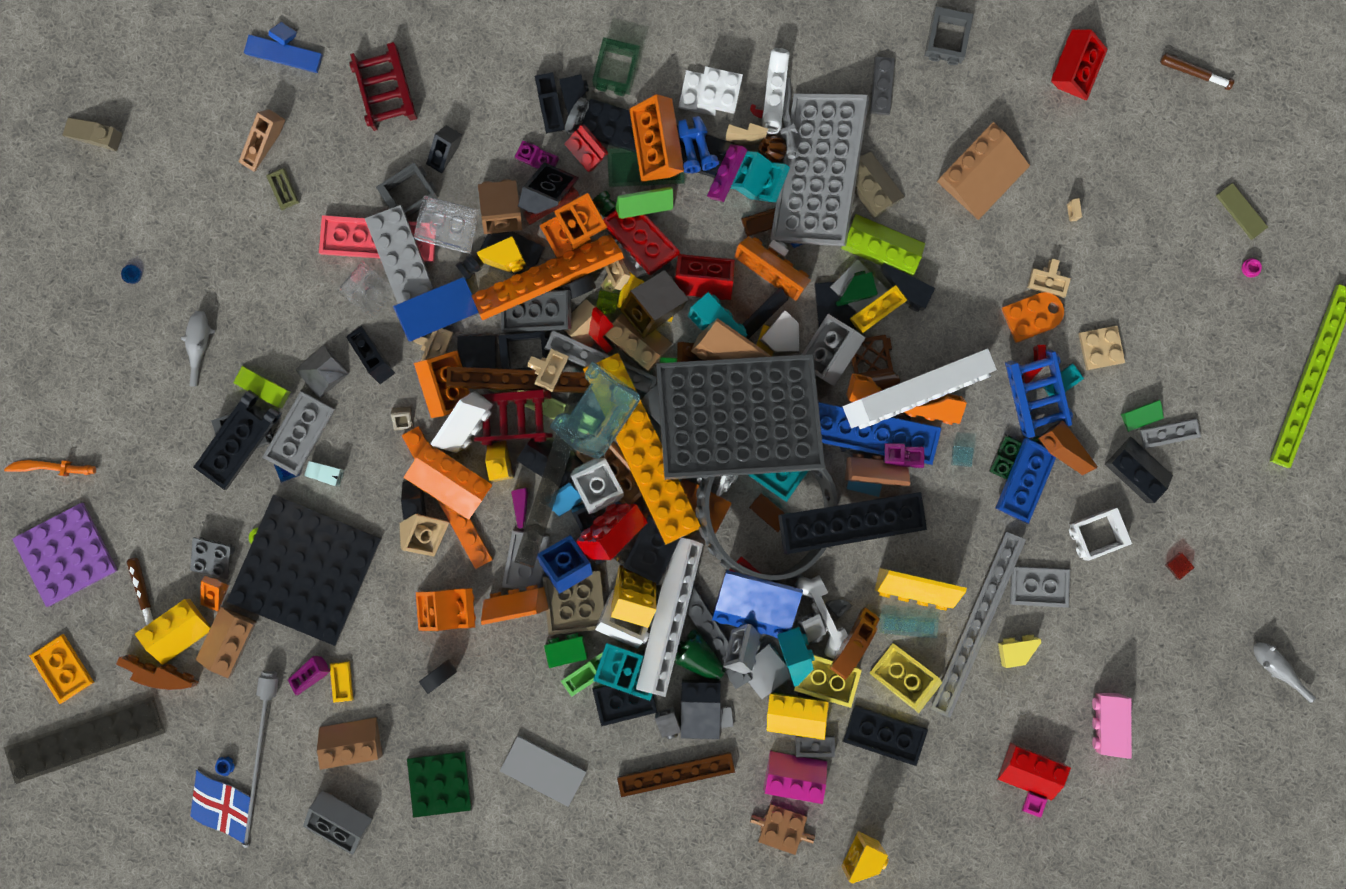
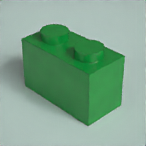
M578 633L566 635L567 639L559 640V637L548 639L544 649L549 668L587 660L588 655L583 635L578 636Z

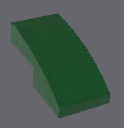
M1005 435L989 472L1007 480L1023 442Z

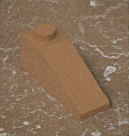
M270 109L257 112L239 162L255 172L280 135L285 119Z

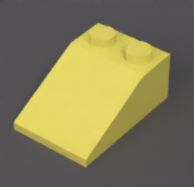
M892 643L870 671V674L918 713H920L942 684L938 676L894 643Z
M814 655L815 661H812L813 671L795 687L794 691L851 708L861 675V668L855 667L849 677L844 680L830 669L833 660Z

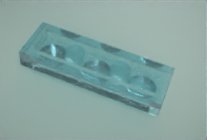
M880 613L878 633L937 638L938 619Z

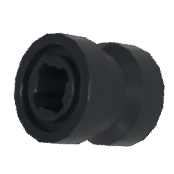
M471 254L467 255L463 262L459 261L455 265L466 280L471 278L474 272L482 269Z

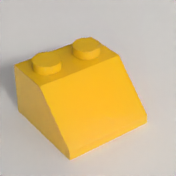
M509 237L477 252L484 264L506 272L512 271L516 273L526 265L513 237Z

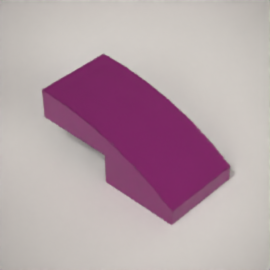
M885 444V463L902 467L924 468V447H905V444Z

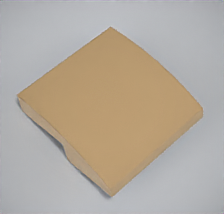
M750 123L748 130L729 124L726 141L737 145L760 144L761 140L767 136L768 128Z

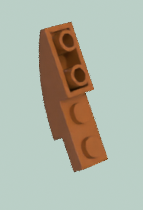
M866 607L860 611L848 637L843 640L830 666V669L844 680L852 673L877 631L876 626L880 618Z
M128 654V656L119 657L116 665L133 672L130 678L131 681L144 686L176 690L191 688L198 684V681L194 680L195 677L192 674L186 672L182 674L173 665L166 664V666L156 667L151 663L143 664L139 662V658L135 655Z

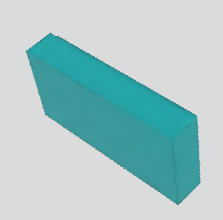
M1074 363L1060 372L1065 392L1084 379ZM1053 384L1043 386V389L1049 396L1055 395Z

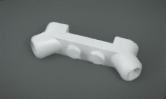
M774 48L770 54L762 116V127L768 128V134H777L782 127L790 56L788 50L783 48Z
M818 575L809 579L800 576L797 578L794 587L802 589V595L813 599L812 608L815 613L820 614L825 632L828 631L830 635L824 654L834 659L848 634L845 628L836 629L821 597L828 593L821 577Z

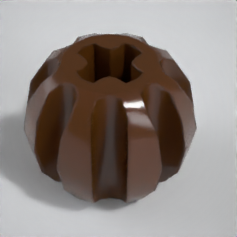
M768 135L761 140L758 151L772 163H778L785 157L787 147L785 141L780 136Z

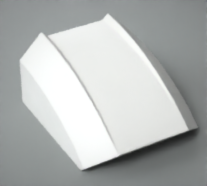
M595 458L575 468L570 475L589 514L595 513L624 497V492L605 458Z

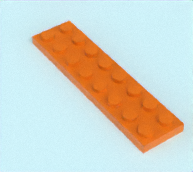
M611 234L591 243H586L578 249L568 251L560 258L550 259L544 264L531 267L528 271L513 275L503 282H497L485 290H479L471 296L483 321L621 260L624 256Z

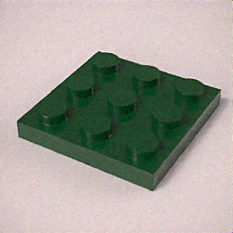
M466 751L407 758L413 818L472 810Z

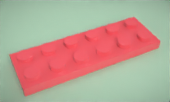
M322 215L319 254L380 259L365 218ZM408 221L423 261L434 262L437 224Z

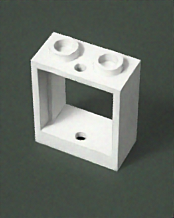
M1110 508L1069 524L1071 528L1069 529V534L1073 540H1076L1078 545L1076 547L1077 554L1083 560L1089 561L1132 544L1118 508ZM1107 516L1117 542L1089 552L1079 527Z
M612 590L606 600L595 630L638 649L642 643H646L649 637L648 628L642 626L640 633L637 634L610 622L611 604L614 590ZM653 616L652 621H651V623H650V625H649L650 628L652 627V623H653L654 616Z

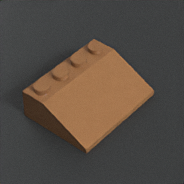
M993 122L937 182L979 220L1030 165L1009 136Z

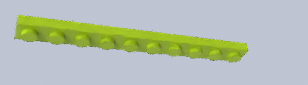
M1343 285L1335 286L1270 458V462L1285 468H1291L1346 323V287Z

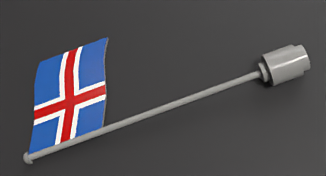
M261 671V675L258 677L256 695L260 696V699L263 700L251 796L234 786L212 779L198 769L196 770L190 816L202 825L230 835L240 841L244 848L250 845L248 840L267 701L272 700V697H276L279 677H277V672Z

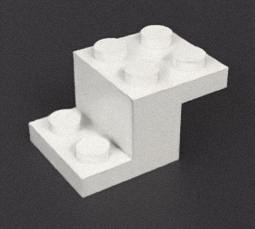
M706 66L704 74L686 70L678 108L715 116L716 110L734 114L743 74Z

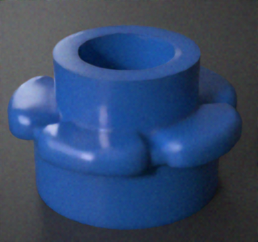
M230 757L219 758L215 765L216 772L222 776H228L235 768Z

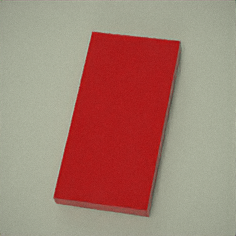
M615 210L603 219L607 226L606 229L650 276L680 254L677 247L646 214L621 219Z

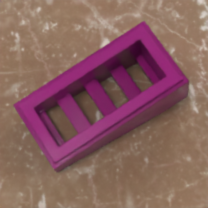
M528 488L512 490L511 492L517 527L519 529L525 526Z
M312 656L288 679V682L294 694L299 695L330 672V669L321 656Z

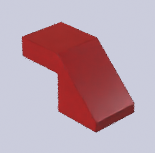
M594 307L589 335L603 351L608 353L613 348L603 336L614 326L604 313L597 307Z
M1046 345L1033 347L1034 362L1046 358ZM1042 368L1023 373L1022 381L1025 384L1030 383Z

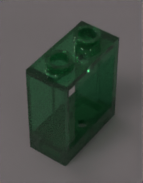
M603 37L592 79L593 86L602 92L607 90L614 91V94L618 96L630 95L640 56V46ZM606 51L632 57L626 84L600 78Z

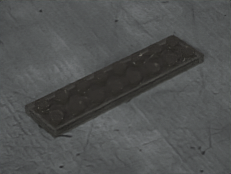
M152 696L6 746L4 750L14 782L18 784L164 734L165 729L155 698Z

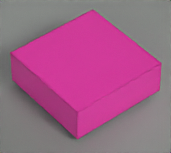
M1028 792L1022 811L1041 818L1047 799Z

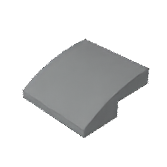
M770 643L756 653L755 668L752 672H749L752 680L748 683L761 699L769 695L791 677L786 662Z

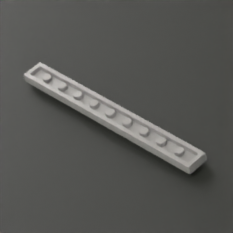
M1006 532L932 704V710L950 718L1025 544L1026 540L1022 537Z

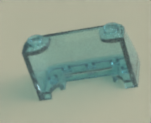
M591 362L585 372V378L591 383L571 415L567 413L557 415L550 428L575 451L597 459L606 453L638 405L640 395L603 367Z

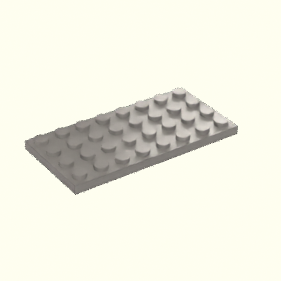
M794 94L790 120L791 125L794 123L798 129V134L794 135L796 154L794 159H789L786 151L783 159V164L788 165L790 170L776 202L771 241L846 246L869 103L868 95Z

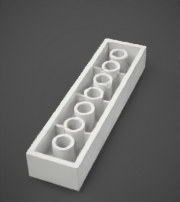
M985 349L842 407L850 427L859 426V429H862L991 377L990 373L997 369L989 349Z

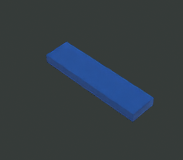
M248 35L244 49L246 55L318 73L323 56L321 53L287 44L283 46L279 42Z

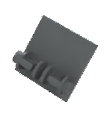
M193 537L190 571L228 579L230 554H234L235 547H232V544H221L219 541L216 543L215 540H205L203 537Z

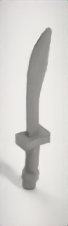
M788 77L786 79L782 115L785 128H782L780 132L784 140L787 138L788 158L794 159L796 154L794 135L798 134V129L794 123L791 125L789 115L791 88L790 78Z

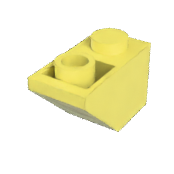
M1034 635L1022 636V642L1015 640V638L1003 639L1002 643H998L1002 666L1010 668L1026 665L1041 644V639L1034 637Z

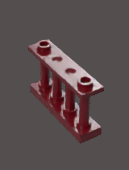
M394 42L387 44L389 51H386V54L358 61L354 53L350 54L352 60L349 62L352 73L356 74L367 114L364 115L367 126H370L373 131L377 130L376 122L404 115L410 121L417 119L399 51ZM387 61L389 63L392 62L394 69H391V72L363 79L362 68ZM392 79L394 81L397 80L399 87H396L395 90L368 97L367 86ZM396 97L402 98L403 105L400 108L373 115L371 104Z
M533 390L481 395L490 403H497V406H499L501 436H491L489 416L485 422L482 421L483 437H474V441L481 442V445H493V441L534 439L535 442H544L546 438L553 437V433H544L543 403L544 399H551V391ZM527 400H533V403H535L536 433L526 434L525 404H527ZM515 401V404H517L518 435H508L507 405H509V402Z

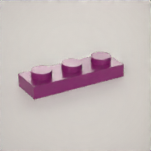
M730 144L707 197L712 200L725 201L746 155V148Z

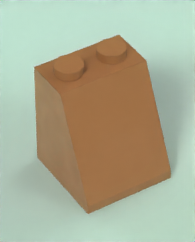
M504 179L501 182L485 181L482 184H478L484 234L522 230L516 180Z

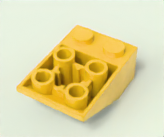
M619 565L611 604V617L648 628L656 612V583Z

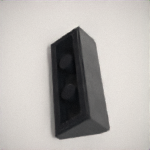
M778 288L742 324L747 331V339L788 301L782 288Z

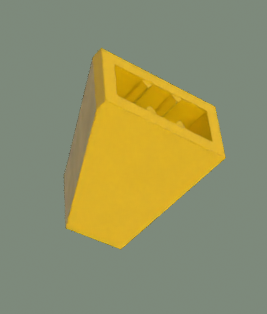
M501 441L493 443V445H487L485 463L489 481L497 482L514 478L507 442Z

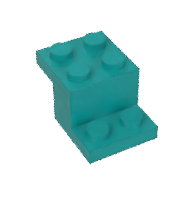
M747 151L730 189H736L751 200L776 203L790 167L786 164L772 163L758 152Z
M606 643L593 681L649 701L653 695L652 693L636 689L644 656Z

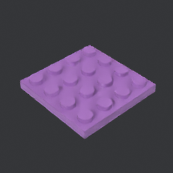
M80 503L12 538L46 607L118 571L84 503Z

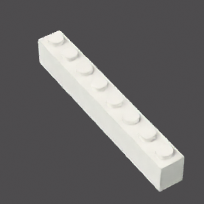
M680 538L666 567L636 687L637 690L666 697L700 560L702 543Z

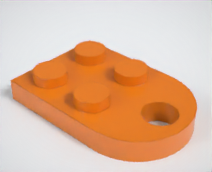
M1046 292L1038 293L1001 308L1015 343L1057 327L1064 316V307L1060 299ZM1050 303L1057 305V313H1051L1048 310Z

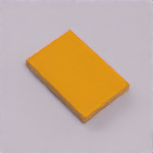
M61 634L29 655L59 704L64 703L94 683L64 634Z

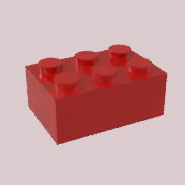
M611 504L606 508V512L602 516L597 517L593 521L594 524L581 533L576 542L587 559L612 560L648 522L637 504Z

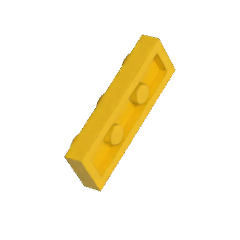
M895 285L851 317L850 321L859 333L862 334L905 303L907 299Z

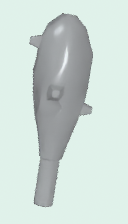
M203 311L194 312L189 319L185 336L181 337V340L185 341L191 367L189 386H198L200 363L207 348L209 335L215 333V330L210 328L206 314Z
M1256 642L1254 645L1255 657L1271 673V676L1286 682L1310 703L1313 702L1316 697L1301 684L1293 667L1276 650V646Z

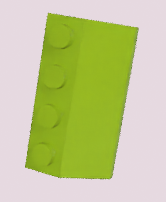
M855 214L848 231L847 244L842 246L841 249L878 265L886 263L913 276L922 258L925 243Z

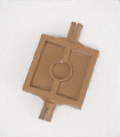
M770 804L763 818L753 814L751 816L753 819H750V822L761 827L759 843L796 855L798 845L802 840L811 844L815 840V835L805 833L804 831L807 820L805 815Z

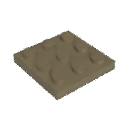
M592 571L593 574L560 594L548 576L543 577V587L545 588L549 610H546L549 635L596 629L604 608L601 571Z

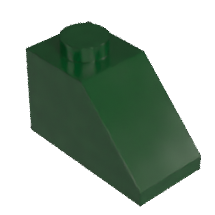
M859 271L854 273V276L848 281L838 298L836 305L841 306L875 297L878 292L872 272Z

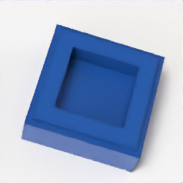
M280 22L269 30V36L285 46L295 38L296 31Z

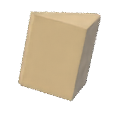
M586 299L571 313V330L564 331L571 339L591 347L596 343L589 335L592 310L595 306Z

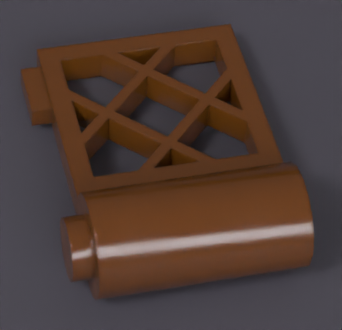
M886 335L865 338L861 345L866 350L862 356L855 353L851 360L854 374L871 377L882 390L900 384L899 375H895L889 353V350H892L890 338H886ZM882 340L883 349L880 353L871 347L874 341ZM868 350L877 355L873 363L863 358ZM879 357L887 362L888 368L880 369L875 366ZM860 361L870 366L867 372H858L857 365Z

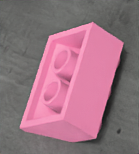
M1095 693V698L1092 700V706L1095 710L1092 726L1093 729H1096V737L1092 739L1093 748L1101 755L1132 759L1131 698L1119 693Z

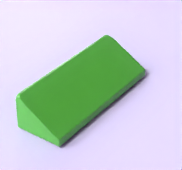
M666 187L618 196L616 211L619 218L672 210L673 188Z

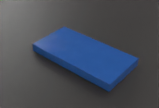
M464 277L393 306L409 342L479 313Z
M1024 438L995 509L1029 524L1056 460V457L1051 455L1045 446L1029 438Z

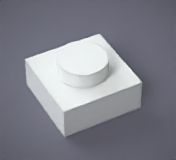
M773 240L768 247L778 253L777 256L781 259H784L789 251L786 249L787 246L781 241L776 242Z

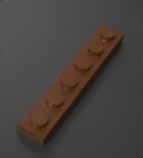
M731 752L618 776L617 780L621 797L735 773Z

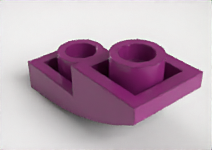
M523 140L515 155L517 160L536 169H539L544 162L556 167L559 161L558 156L543 151L538 146Z

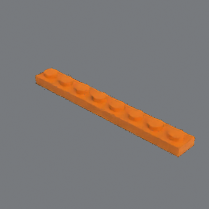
M418 426L402 435L412 456L416 459L428 442ZM438 501L474 568L478 569L492 561L493 559L471 519L467 520Z

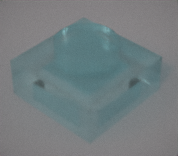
M953 446L951 465L972 467L973 448Z

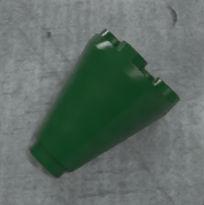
M692 629L686 637L687 640L679 642L674 663L717 682L722 678L726 669L723 668V664L703 636L695 629Z

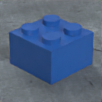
M571 535L537 554L541 568L559 594L593 574L590 562Z

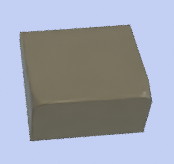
M411 407L392 408L391 418L394 431L413 429Z

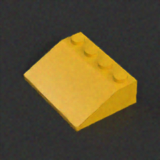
M879 568L875 591L879 592V596L890 598L891 595L898 596V600L905 602L913 599L917 600L916 604L927 607L928 603L936 605V609L947 611V607L954 608L967 590L965 587Z

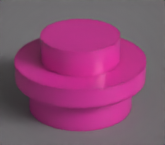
M1254 258L1245 260L1241 266L1242 273L1249 278L1258 276L1262 269L1261 263Z

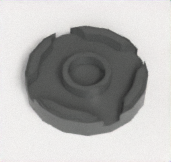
M581 97L573 106L565 124V131L567 133L573 134L578 130L576 125L583 121L585 113L589 109L588 99Z

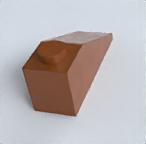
M1064 421L1052 426L1039 437V440L1051 455L1081 475L1098 467Z

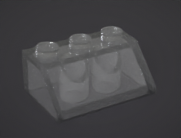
M424 195L419 210L414 239L470 254L481 210Z

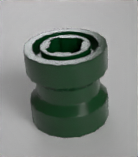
M608 191L601 192L592 200L594 205L600 209V214L603 217H607L616 210V202L610 199Z

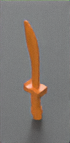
M22 460L8 465L4 471L27 472L37 469L60 471L58 474L60 476H69V473L95 474L96 467L91 465L73 466L70 461H62L61 464Z

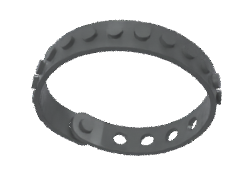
M826 468L824 470H812L821 487L824 507L838 505L835 484ZM702 477L696 493V517L701 526L699 531L707 544L709 552L720 561V564L725 569H731L737 573L764 580H773L775 583H783L784 579L800 577L802 572L810 568L826 550V548L810 550L795 566L777 574H760L741 566L724 551L718 542L711 524L709 498L715 477Z

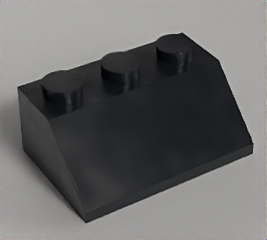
M544 162L523 186L518 207L523 208L527 212L537 214L558 206L576 184L579 177Z
M1131 436L1105 463L1114 474L1146 503H1155L1168 489L1173 477L1166 468Z
M552 437L546 438L544 442H535L534 439H530L516 460L560 489L568 483H573L570 476L575 468L584 464L575 454L576 452Z

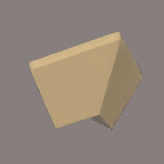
M415 514L400 523L401 550L435 556L449 522Z

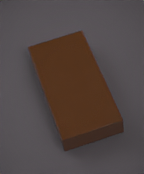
M775 208L741 218L746 236L771 230Z
M761 493L749 506V509L778 533L780 531L778 515L785 513Z

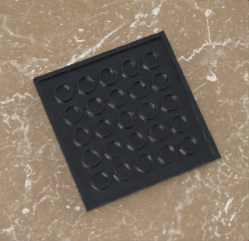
M273 494L227 602L336 646L381 542V538Z

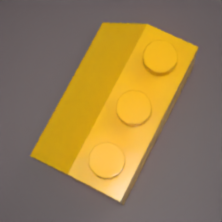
M184 599L136 632L135 636L144 649L164 665L208 634L211 627L192 600Z
M771 692L767 712V731L825 740L829 701Z
M858 831L841 867L848 881L853 884L879 875L881 870L886 868L889 859L878 840Z

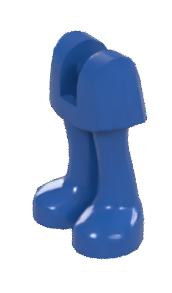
M700 116L693 117L694 128L692 129L688 128L686 119L678 121L679 141L684 143L687 161L683 164L685 173H697L700 171V164L693 145L694 140L697 142L703 171L710 170L719 164L717 156L710 155L705 140L708 131Z

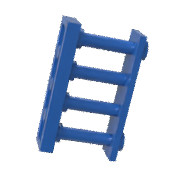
M1050 349L1045 350L1047 358L1025 365H1020L1013 360L1005 362L1021 432L1027 438L1035 436L1034 430H1036V427L1059 420L1064 421L1067 426L1072 425L1071 419H1073V414L1067 404L1059 368L1060 357L1058 353ZM1049 365L1050 377L1027 384L1022 381L1023 373ZM1053 384L1055 395L1032 402L1027 401L1026 394L1028 391ZM1057 402L1059 413L1036 420L1031 419L1030 412H1032V409Z

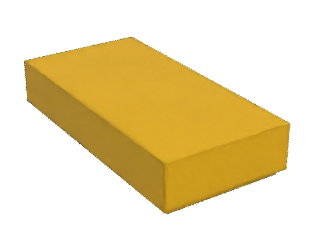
M350 661L329 664L333 703L354 700Z

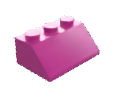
M770 751L763 788L764 793L823 804L826 789L827 761Z

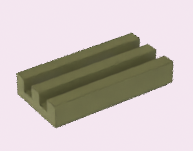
M284 168L266 175L281 210L299 203ZM280 174L283 175L286 185L293 198V200L291 201L279 176ZM273 177H276L287 203L283 204L272 179Z

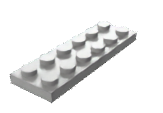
M402 205L365 218L397 303H402L433 290L434 287Z

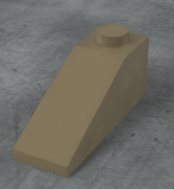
M68 118L62 136L117 152L122 133L113 127L96 122Z

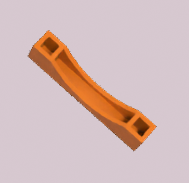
M852 373L846 396L850 403L880 392L882 389L871 377ZM948 393L904 413L911 417L923 416L930 421H935V419L942 420V422L953 425V423L960 424L967 402L962 396Z

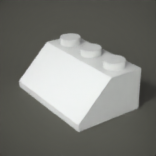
M476 391L462 398L431 442V445L454 453H458L462 449L466 450L472 443L471 437L477 435L481 430L480 424L482 421L485 422L491 415L490 409L493 404Z

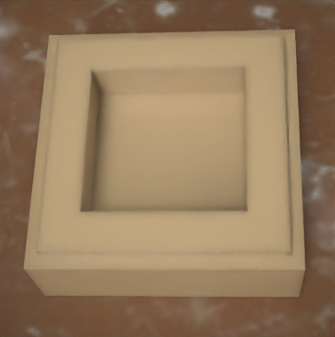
M1072 199L1067 204L1070 222L1082 218L1080 199Z

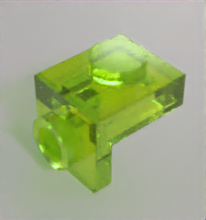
M600 290L597 308L605 314L615 313L618 294Z

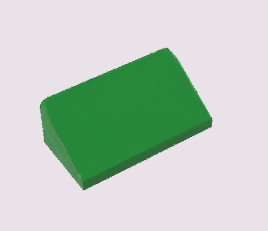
M1160 400L1121 414L1128 432L1164 418Z

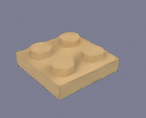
M1118 326L1078 333L1086 370L1125 363Z

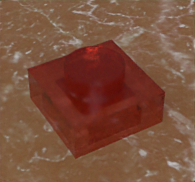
M1180 552L1165 564L1177 580H1181L1195 568L1185 555Z

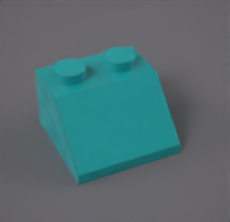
M799 627L777 634L794 687L798 686L813 671L812 661H815L812 650H807L806 647L809 645L807 636L801 633Z

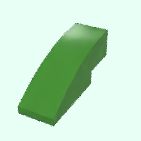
M603 651L561 680L571 697L595 682L593 680Z

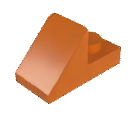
M204 576L201 580L200 605L218 612L229 585L215 578Z

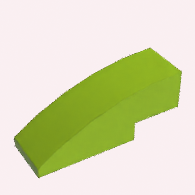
M244 366L241 367L233 382L246 391L251 390L259 398L281 409L291 393L289 390Z

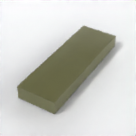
M1233 183L1216 195L1251 240L1268 228Z

